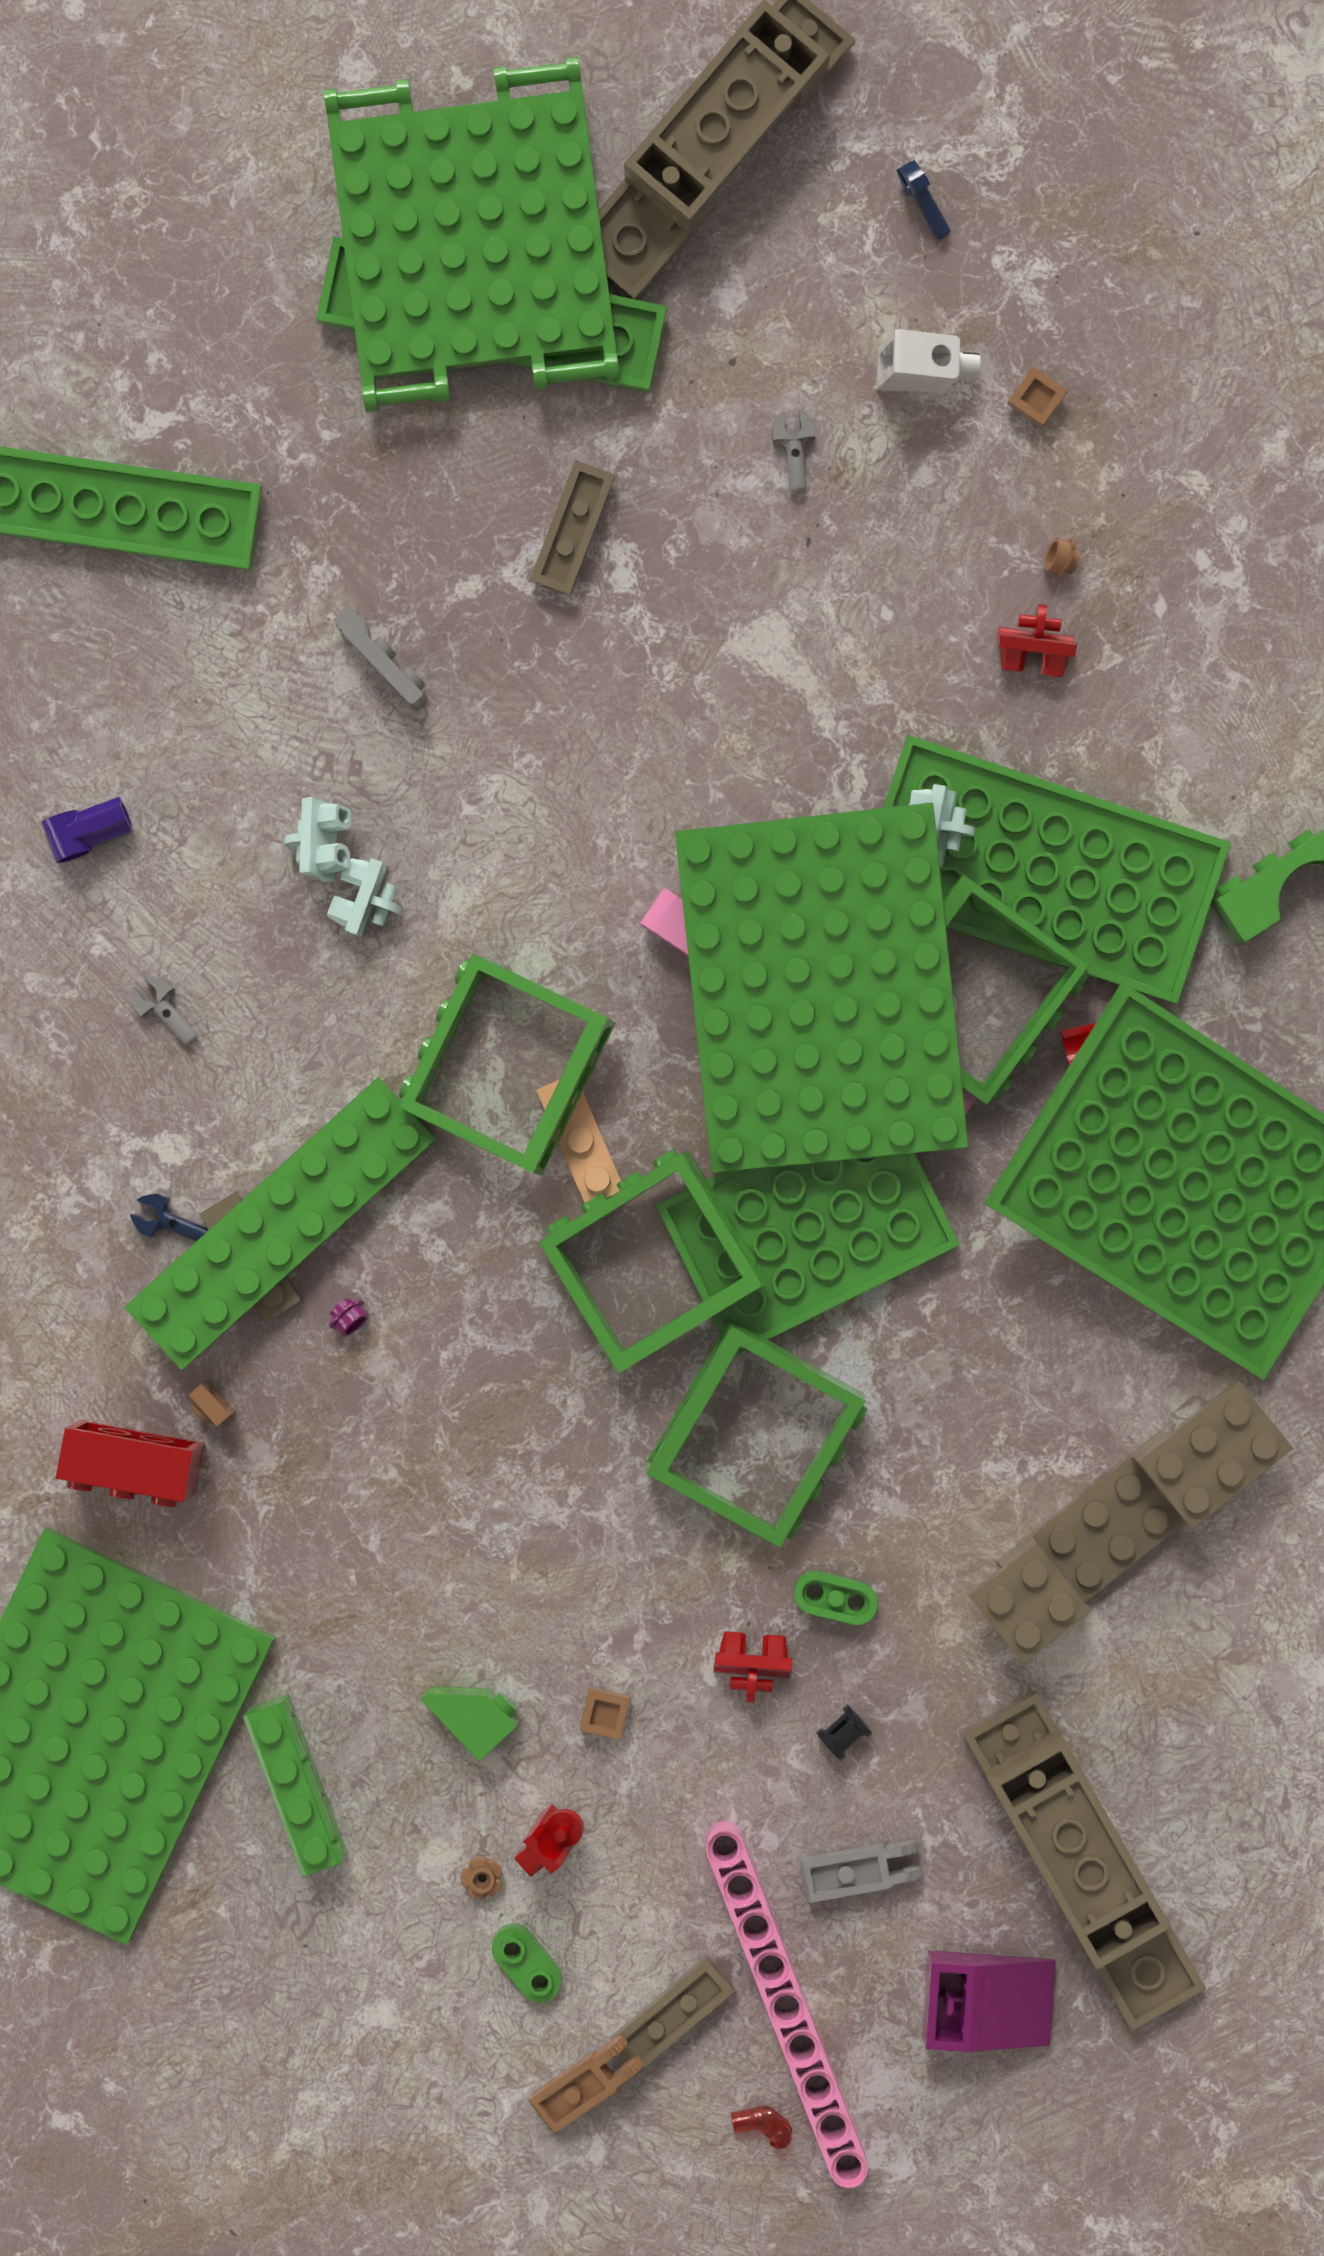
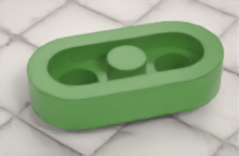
M809 1570L801 1574L794 1585L795 1601L799 1608L808 1614L851 1625H862L869 1622L877 1612L878 1599L873 1588L860 1580L820 1570ZM811 1584H819L823 1588V1592L818 1598H811L807 1595V1588ZM854 1594H859L864 1598L863 1605L857 1609L851 1608L848 1605L849 1597Z
M512 1923L501 1927L496 1932L492 1943V1954L495 1961L529 2000L542 2003L553 1999L558 1994L562 1982V1973L559 1965L525 1926ZM508 1943H517L521 1951L516 1955L508 1954L505 1950V1946ZM537 1975H542L547 1978L548 1984L545 1987L539 1988L533 1984L532 1979Z

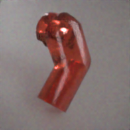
M764 2105L731 2112L735 2134L759 2130L770 2140V2145L776 2149L786 2148L791 2143L792 2127L789 2121L772 2107Z

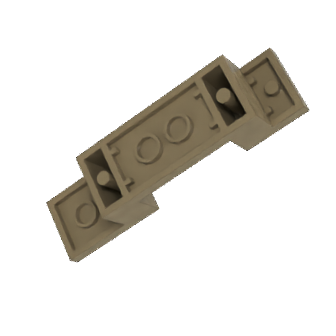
M762 0L624 163L625 179L599 208L607 280L628 298L638 300L717 207L719 189L792 103L799 109L854 46L855 38L810 0H776L773 5L766 0Z
M1236 1380L1171 1433L1163 1429L1157 1432L998 1559L997 1562L1002 1568L968 1595L1021 1662L1025 1664L1091 1611L1085 1602L1184 1523L1193 1530L1294 1448L1242 1383Z
M1036 1690L962 1731L963 1736L985 1772L990 1785L1131 2030H1136L1206 1990L1172 1930L1170 1923Z

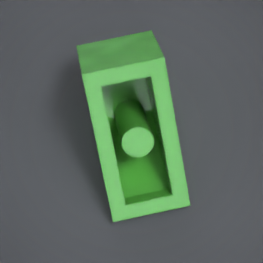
M430 1686L421 1697L422 1702L479 1762L517 1727L519 1720L515 1716L518 1709L504 1693L500 1692L496 1695L490 1688Z

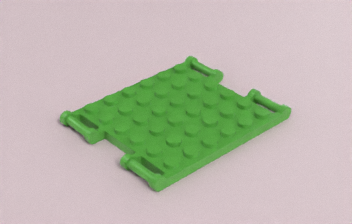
M578 56L566 58L565 63L507 70L506 66L493 67L498 101L414 112L409 79L396 80V85L337 92V88L324 90L362 394L366 412L379 411V406L437 399L438 403L450 402L447 370L529 359L532 362L535 390L548 389V384L607 377V381L620 379ZM565 80L569 82L570 91L510 98L509 88ZM399 103L400 114L342 121L340 110ZM603 350L604 352L603 360L545 367V357ZM434 372V382L376 389L375 380Z

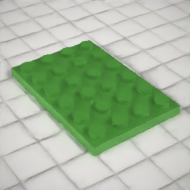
M915 1153L726 1171L707 1179L769 1281L711 1317L719 1335L730 1318L768 1340L960 1245ZM689 1189L656 1204L703 1302L742 1278ZM740 1346L735 1356L747 1349Z

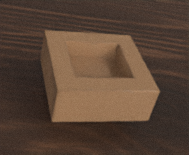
M1033 366L1009 399L1007 405L1042 429L1068 390Z
M208 1381L201 1383L189 1394L190 1398L194 1401L191 1405L192 1410L206 1424L212 1421L218 1427L235 1413L232 1407Z
M589 1686L579 1731L621 1740L631 1696Z

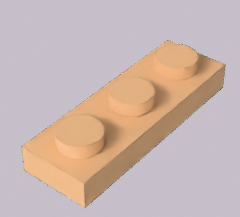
M559 1080L536 1089L544 1110ZM582 1093L559 1140V1145L583 1201L586 1203L602 1193L605 1198L618 1193L620 1190L616 1184L621 1181V1178L584 1093Z

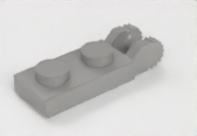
M343 608L341 612L339 611L335 621L339 631L342 632L341 634L345 636L346 640L413 710H418L428 701L421 692L426 686L425 683L410 667L403 672L392 661L397 654L380 636L375 641L369 637L370 627L361 615L358 616L357 611L355 612L354 609L350 610L349 608Z
M897 1841L885 1846L883 1843L800 1858L808 1903L892 1889L891 1885L917 1881L923 1878L924 1874L921 1866L910 1865L889 1872L887 1859L910 1856L913 1853L919 1852L918 1841Z

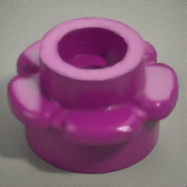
M346 1298L339 1302L330 1312L332 1316L329 1324L330 1328L338 1330L343 1337L357 1331L369 1318V1314L362 1307L364 1305L363 1300L359 1299L352 1302L350 1298Z

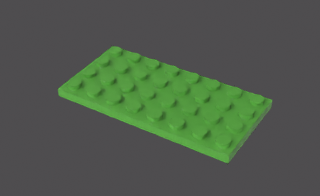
M907 735L883 808L909 805L913 790H932L933 784L944 785L948 787V790L957 792L954 807L967 809L964 824L976 828L974 837H961L959 851L946 849L943 868H940L943 898L962 873L1084 960L1089 965L1085 973L1090 977L1120 986L1121 983L1127 984L1141 994L1174 1005L1178 1004L1231 842ZM970 895L946 927V929L1063 968L1068 966Z

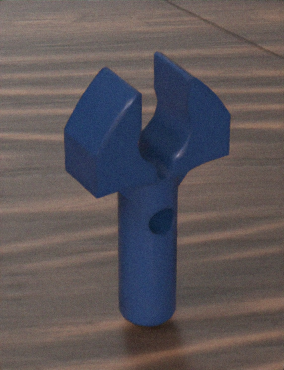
M915 160L908 162L896 170L900 183L907 196H912L916 201L935 238L943 239L949 235L951 230L927 188L930 182Z
M159 1193L142 1196L137 1201L153 1206L156 1214L160 1215V1219L148 1221L139 1215L130 1214L132 1222L139 1233L149 1237H154L156 1231L165 1228L188 1239L197 1241L209 1230L204 1226L171 1213L167 1205L170 1198Z

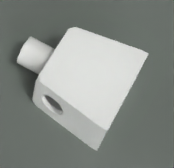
M895 329L878 347L876 390L945 392L958 381V378H978L981 365L980 354L960 352V338L955 335Z

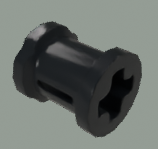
M848 1704L843 1708L844 1714L826 1730L820 1728L816 1732L822 1742L840 1761L846 1757L845 1752L861 1737H869L872 1734L871 1729Z

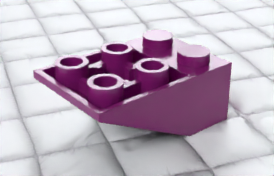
M928 1950L922 2028L926 2049L976 2052L1050 2046L1056 1960Z

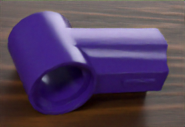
M120 797L96 804L79 812L77 810L66 811L41 822L56 863H63L90 853L92 847L134 832L128 811Z

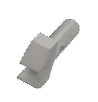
M801 409L799 410L801 429L796 434V439H793L791 433L785 428V411L781 412L772 426V442L781 443L786 448L789 488L794 493L806 490L803 446L808 440H815L814 422Z
M144 976L148 983L155 987L158 1003L146 1001L136 987H131L132 1007L141 1017L148 1013L157 1014L184 1045H190L196 1040L197 1033L170 1004V993L175 988L166 979L156 976Z

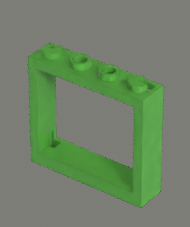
M961 873L943 898L946 927L970 895L1068 965L983 1082L961 1067L963 1088L985 1104H988L993 1097L999 1100L1003 1093L1009 1089L1013 1082L1009 1074L1019 1062L1025 1066L1034 1055L1039 1046L1034 1040L1042 1029L1045 1028L1047 1031H1050L1064 1013V1010L1059 1006L1070 993L1075 997L1083 988V984L1089 977L1085 973L1089 965Z
M472 953L470 960L463 961L456 973L455 983H457L451 999L446 998L438 1010L436 1021L439 1024L433 1036H428L420 1047L418 1059L421 1061L414 1075H409L405 1079L400 1089L399 1097L402 1100L398 1107L531 1173L543 1176L616 1022ZM484 973L587 1022L524 1154L421 1104Z
M674 1149L668 1151L652 1162L656 1168L655 1170L641 1177L638 1171L616 1184L620 1190L618 1193L608 1199L602 1193L581 1206L584 1214L573 1221H570L568 1216L559 1219L545 1228L549 1236L539 1241V1244L618 1374L769 1282L689 1151L679 1155L676 1154ZM678 1172L742 1278L629 1348L624 1349L561 1244Z
M729 1318L645 1463L646 1474L772 1544L781 1547L786 1537L792 1539L798 1532L803 1521L800 1513L807 1501L813 1503L819 1496L824 1485V1480L821 1477L828 1465L834 1467L840 1460L846 1444L842 1443L849 1429L856 1430L864 1419L867 1408L863 1405L866 1400L861 1391ZM740 1346L845 1404L774 1525L670 1468Z

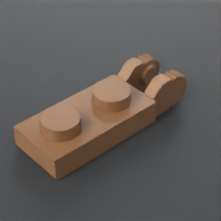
M622 2035L606 2043L598 2052L594 2050L530 2095L528 2101L553 2133L558 2132L616 2093L620 2085L642 2069L644 2062L639 2056L626 2061L614 2073L607 2066L606 2062L618 2056L628 2043Z

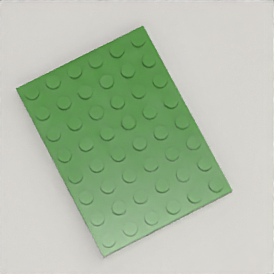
M933 802L675 831L712 1173L968 1148Z
M1121 983L984 1204L1253 1375L1264 1380L1324 1285V1114L1129 985Z
M46 1527L0 1620V1885L127 1945L275 1636Z

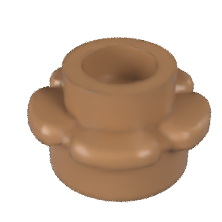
M1055 538L1047 550L1044 568L1056 574L1055 578L1062 579L1066 573L1072 574L1078 566L1081 553L1079 549H1076L1075 540L1073 538L1069 540Z
M476 1857L469 1862L468 1868L462 1871V1885L468 1888V1893L473 1898L485 1899L488 1895L494 1896L502 1887L501 1877L503 1871L494 1860ZM485 1875L486 1881L480 1882L478 1877Z

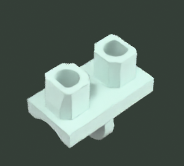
M933 784L932 790H913L909 805L933 802L940 868H943L946 849L959 851L961 837H974L976 828L964 824L967 809L954 807L957 792L948 790L947 786Z
M314 797L302 798L301 820L297 823V833L286 835L284 844L285 847L296 850V863L300 864L299 873L318 877L322 882L335 881V872L350 867V852L347 846L336 843L337 831L348 830L351 826V810L340 804L327 803Z
M350 858V867L342 871L341 880L360 887L356 900L352 902L334 896L327 912V917L345 926V931L362 937L373 906H376L371 921L374 924L383 926L388 911L400 915L403 906L392 902L397 886L385 883L380 898L377 897L388 866L373 858L369 862Z

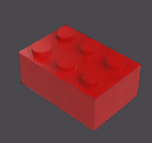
M79 1420L64 1429L55 1479L67 1481L66 1487L73 1490L90 1492L93 1487L108 1488L109 1495L113 1497L134 1499L135 1494L152 1496L151 1503L177 1507V1502H184L196 1493L205 1443Z

